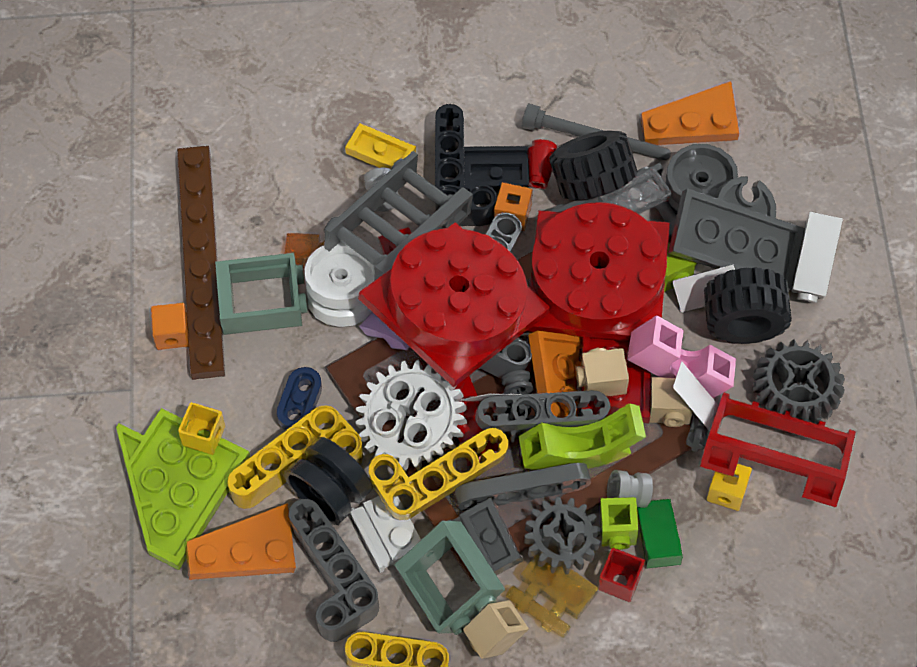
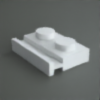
M379 496L363 503L361 507L352 508L349 514L379 573L391 565L395 566L396 562L421 541L410 519L398 520L394 518ZM397 496L393 501L394 506L397 509L405 510Z

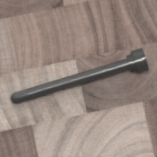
M530 103L527 104L522 121V128L534 131L535 128L541 129L546 127L578 137L604 131L546 115V111L541 110V106ZM627 137L633 152L662 160H668L671 157V151L666 147Z

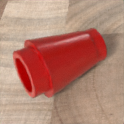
M537 139L532 141V145L528 148L530 187L535 189L547 188L553 172L549 157L557 149V145L554 142Z

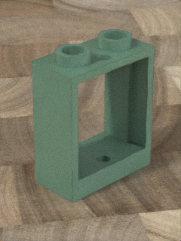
M294 253L215 262L220 322L224 335L303 326L301 313H308L306 294H299L298 285L305 284L303 265H296ZM289 277L292 307L235 313L232 283Z
M441 521L394 564L438 634L454 633V635L463 633V629L488 604L497 603L496 598L505 591L504 586L461 521ZM452 547L455 548L481 588L454 613L426 571Z

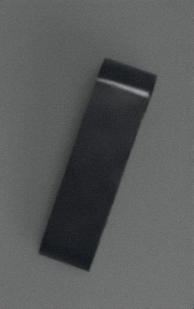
M455 104L442 105L438 108L435 115V187L447 196L450 194L454 195L462 187L473 194L471 213L458 225L486 226L494 220V207L497 200L496 192L488 185H464V114L462 109ZM452 125L453 131H447V126ZM446 177H454V179H450V180H449V179H445V178H446ZM435 203V211H437L440 206ZM478 204H486L487 206H485V207H479V206H477V205H478Z

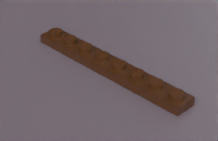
M209 145L177 148L190 373L192 380L225 377L223 331L220 322L215 265L218 257Z

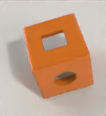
M502 182L494 207V218L500 213L513 214L521 222V231H525L532 207L533 189ZM508 194L519 196L520 201L507 199Z
M176 303L151 306L152 335L157 350L189 347L185 304Z

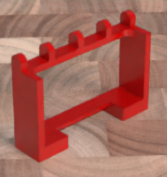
M724 392L706 442L700 467L734 477L739 457L807 477L802 497L837 507L846 479L856 431L849 429L845 433L825 427L826 422L819 420L818 424L797 419L790 415V411H786L785 415L758 407L759 402L753 401L752 405L730 399V394ZM728 415H733L837 446L842 453L838 469L718 434L722 419Z

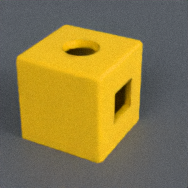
M190 402L178 429L182 445L213 455L225 429L223 414L219 410ZM201 430H207L210 432V436L205 438L198 436V433Z
M737 464L734 475L739 477L715 471L706 500L739 511L752 468Z

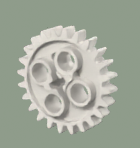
M416 360L413 369H410L407 363L402 361L401 371H396L392 365H389V375L387 377L378 372L376 374L379 383L377 385L370 382L367 383L368 388L372 392L370 395L360 394L359 397L366 403V406L356 407V411L364 418L355 421L359 429H365L359 436L363 442L369 441L365 448L369 453L376 451L374 457L388 454L399 461L404 471H407L410 463H413L414 467L419 471L422 467V461L426 460L428 464L434 462L433 456L438 455L442 457L445 455L443 450L445 447L456 448L451 439L452 437H463V433L457 428V425L467 424L465 417L459 414L466 411L467 407L464 402L456 401L464 397L461 390L452 387L440 374H435V370L429 364L423 370L420 361ZM410 389L409 395L405 399L396 400V395L399 391ZM420 389H425L418 397ZM431 401H441L438 409L431 412L426 411V407ZM416 411L417 415L415 417L410 416L408 420L405 418L407 414L413 415ZM392 419L396 420V425L392 430L382 431L385 422ZM427 431V436L422 442H413V437L416 433ZM404 435L403 441L398 443V440Z

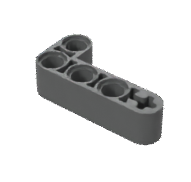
M300 499L294 502L289 509L291 529L335 593V595L318 606L316 621L320 635L325 640L337 642L366 625L377 616L379 612L378 591L318 504L310 499ZM305 517L308 521L312 520V531H310V526L308 525V523L301 518ZM323 542H328L333 545L332 548L327 551H320L316 549V547ZM342 569H347L352 572V574L345 579H340L335 576V574ZM359 597H368L372 600L370 604L363 607L354 604L355 600ZM336 615L342 619L335 626H329L324 623L325 619L330 616Z

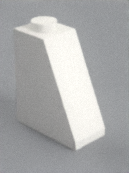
M814 212L809 213L805 222L804 236L791 290L793 293H798L797 299L817 303L818 298L824 299L826 297L843 218Z

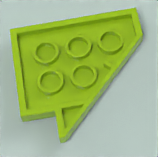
M161 408L144 435L118 423L116 429L147 551L150 556L180 570L187 559V541L202 535L229 492V474L250 458V452L224 438L220 439L213 455L182 445L178 433L183 418ZM201 430L198 436L209 438L210 432Z

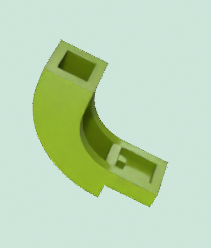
M628 404L608 417L589 425L560 427L542 422L520 435L519 442L524 468L539 470L572 463L587 464L588 469L615 462L630 455V446L646 438L640 407Z

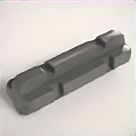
M696 414L686 440V444L692 447L694 452H698L699 449H705L710 433Z

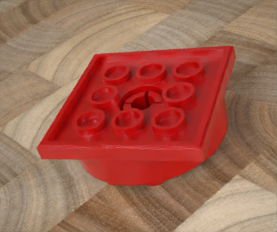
M585 203L573 206L562 212L539 210L529 288L550 306L549 314L527 331H544L571 336L630 341L633 330L656 315L662 318L670 223L647 221L631 209L611 203ZM598 263H601L600 267H603V268H602V269H598V268H595V267H598Z
M456 222L446 229L432 230L411 240L399 252L392 268L362 289L358 295V299L452 387L458 385L549 314L550 306L527 287L522 267L506 247L486 234L462 229Z

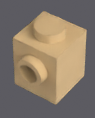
M596 348L588 353H582L581 366L576 367L578 387H584V391H599L605 394V396L627 394L629 376L623 348L613 350Z
M652 377L650 384L649 423H664L669 427H680L684 424L690 425L693 411L673 388L676 378Z
M510 600L488 604L463 629L470 640L471 647L479 654L481 659L503 655L529 630Z

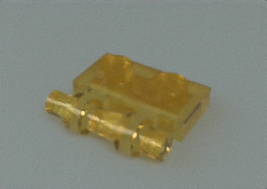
M536 555L520 574V579L528 584L529 587L525 592H522L513 585L505 597L516 604L515 608L523 614L527 612L540 621L543 629L549 633L554 631L564 638L571 629V626L564 622L561 617L567 612L578 620L598 594L599 588L571 568L569 574H565L563 567L560 566L557 567L555 573H551V564L547 562L542 567H539V555ZM539 594H542L555 604L550 611L535 601Z

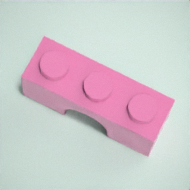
M656 315L631 332L627 360L661 378H676L682 361L712 398L719 396L734 386L736 358L712 345H708L698 351L681 349L683 330Z

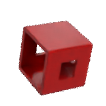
M612 548L601 572L598 590L631 602L642 576L645 560ZM617 575H623L627 579V584L623 585L613 581V579Z

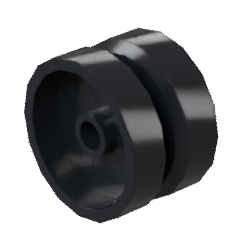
M318 437L305 451L307 460L296 459L285 470L284 477L299 499L313 500L318 504L330 523L339 526L352 511L350 502L360 503L372 491L373 485L365 470L349 453L335 442L325 437Z

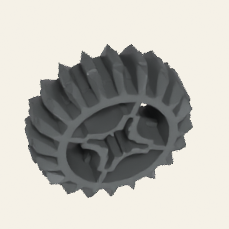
M795 339L790 341L789 347L780 342L777 344L776 350L769 348L766 351L765 357H761L758 360V368L753 373L755 382L752 389L754 393H758L756 401L759 404H766L764 409L784 415L786 411H790L792 417L807 422L810 420L814 424H818L822 417L828 420L833 410L838 409L841 402L840 398L843 397L845 391L842 386L845 378L843 374L839 373L841 369L840 363H831L833 359L832 352L823 355L821 354V344L812 349L809 348L808 340L803 343V346H798ZM774 373L780 377L779 381L783 385L780 391L776 389L773 383L772 375ZM817 376L821 379L825 393L823 395L817 390L818 386L814 382Z

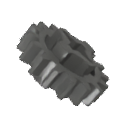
M556 497L553 506H550L545 500L541 505L542 512L536 509L531 511L530 517L532 520L526 521L525 530L529 533L525 534L524 544L532 545L529 548V557L539 555V567H542L547 562L551 564V573H555L557 567L560 566L563 567L565 574H569L571 565H574L580 571L584 566L583 559L589 562L593 561L595 555L593 550H598L601 542L596 538L600 536L601 527L592 526L597 516L595 514L585 515L586 504L576 508L574 507V498H570L566 505L562 504L560 497ZM553 519L550 525H543V529H540L546 520ZM559 525L564 537L568 538L566 541V545L564 544V539H562L561 534L557 533ZM582 542H585V544L579 551L572 553V549L575 546H579L582 544Z

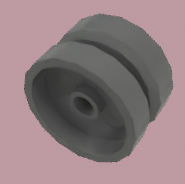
M692 144L681 148L672 156L667 167L664 197L677 215L683 190L691 189L714 197L717 189L725 182L738 178V168L732 157L719 147L710 144Z

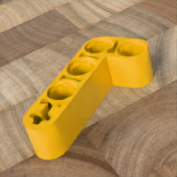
M327 405L319 406L229 474L228 488L231 499L236 506L243 509L252 508L286 483L284 472L296 459L307 460L305 451L318 437H325L335 442L341 448L353 447L355 450L349 454L361 465L363 461L361 437L336 409ZM323 423H330L333 425L328 430H322L318 428ZM297 443L307 445L302 450L292 449L293 445ZM275 463L280 465L274 471L264 469L269 464Z
M497 428L486 429L410 477L406 475L399 462L393 456L381 454L371 460L369 478L389 513L398 520H408L448 496L459 486L472 481L499 464L507 453L508 439ZM489 440L492 444L498 442L497 453H494L492 449L486 451L481 456L482 463L480 464L477 454L484 451L486 441ZM460 457L466 458L471 462L472 469L468 472L460 473L454 469L453 462ZM388 465L395 473L389 480H380L375 476L376 469L379 466ZM429 476H436L442 480L443 486L437 491H429L424 487L423 481ZM400 494H406L412 498L413 505L407 510H400L394 506V499Z

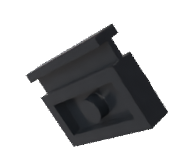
M528 146L464 147V185H488L495 192H499L502 182L529 188Z

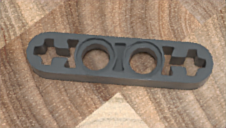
M594 390L491 396L480 402L475 412V419L483 430L489 428H497L501 431L529 430L542 422L560 427L584 426L604 419L610 410V402L605 394ZM575 401L577 402V408H585L590 401H593L594 406L600 407L596 415L593 414L592 409H581L577 417L575 416ZM555 402L565 404L569 411L568 416L564 418L554 416L551 412V404ZM522 404L531 406L534 409L535 417L531 420L520 418L517 414V407ZM507 406H510L509 417L511 421L507 420L508 414L498 415L495 421H491L490 416L484 414L488 407L493 408L494 413H505Z
M572 463L466 483L456 488L455 495L458 508L462 511H467L489 498L495 502L496 506L579 491L587 488L591 484L587 464Z

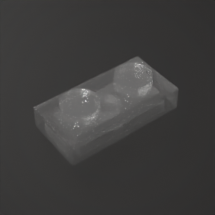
M653 168L636 176L624 187L598 197V202L620 205L640 214L671 199V191L657 170Z

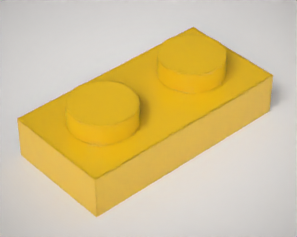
M359 123L345 146L347 155L378 168L391 169L400 158L404 159L412 151L416 153V146Z

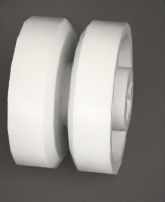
M342 241L330 252L324 246L317 248L308 257L304 268L308 308L315 318L327 325L345 327L364 321L372 311L358 299V295L362 289L374 281V265Z

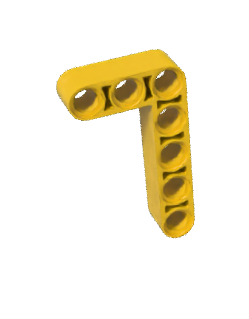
M357 632L351 635L345 644L346 660L349 667H426L424 662L430 658H437L442 661L440 667H449V653L442 644L436 642ZM359 648H366L371 651V654L364 659H358L353 656V653ZM394 653H402L407 657L400 664H394L388 660Z

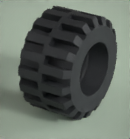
M598 131L577 137L561 145L549 157L562 198L569 200H586L612 193L632 181L638 172L627 134L622 131Z
M758 267L729 270L724 274L715 276L713 280L707 283V287L704 288L707 330L718 340L733 344L759 343L783 334L785 329H788L791 325L788 282L783 278V275L774 273L773 270Z

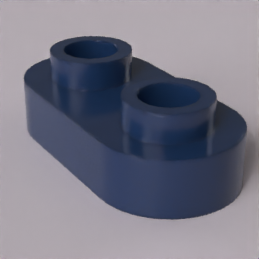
M301 367L290 374L277 407L278 422L284 430L289 429L316 408L322 392L321 377L316 370L310 367ZM303 385L311 386L308 391L300 390ZM293 414L300 415L298 420L289 419Z

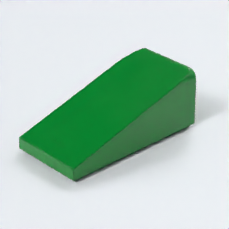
M671 499L653 500L645 508L637 507L646 569L681 565L683 554Z

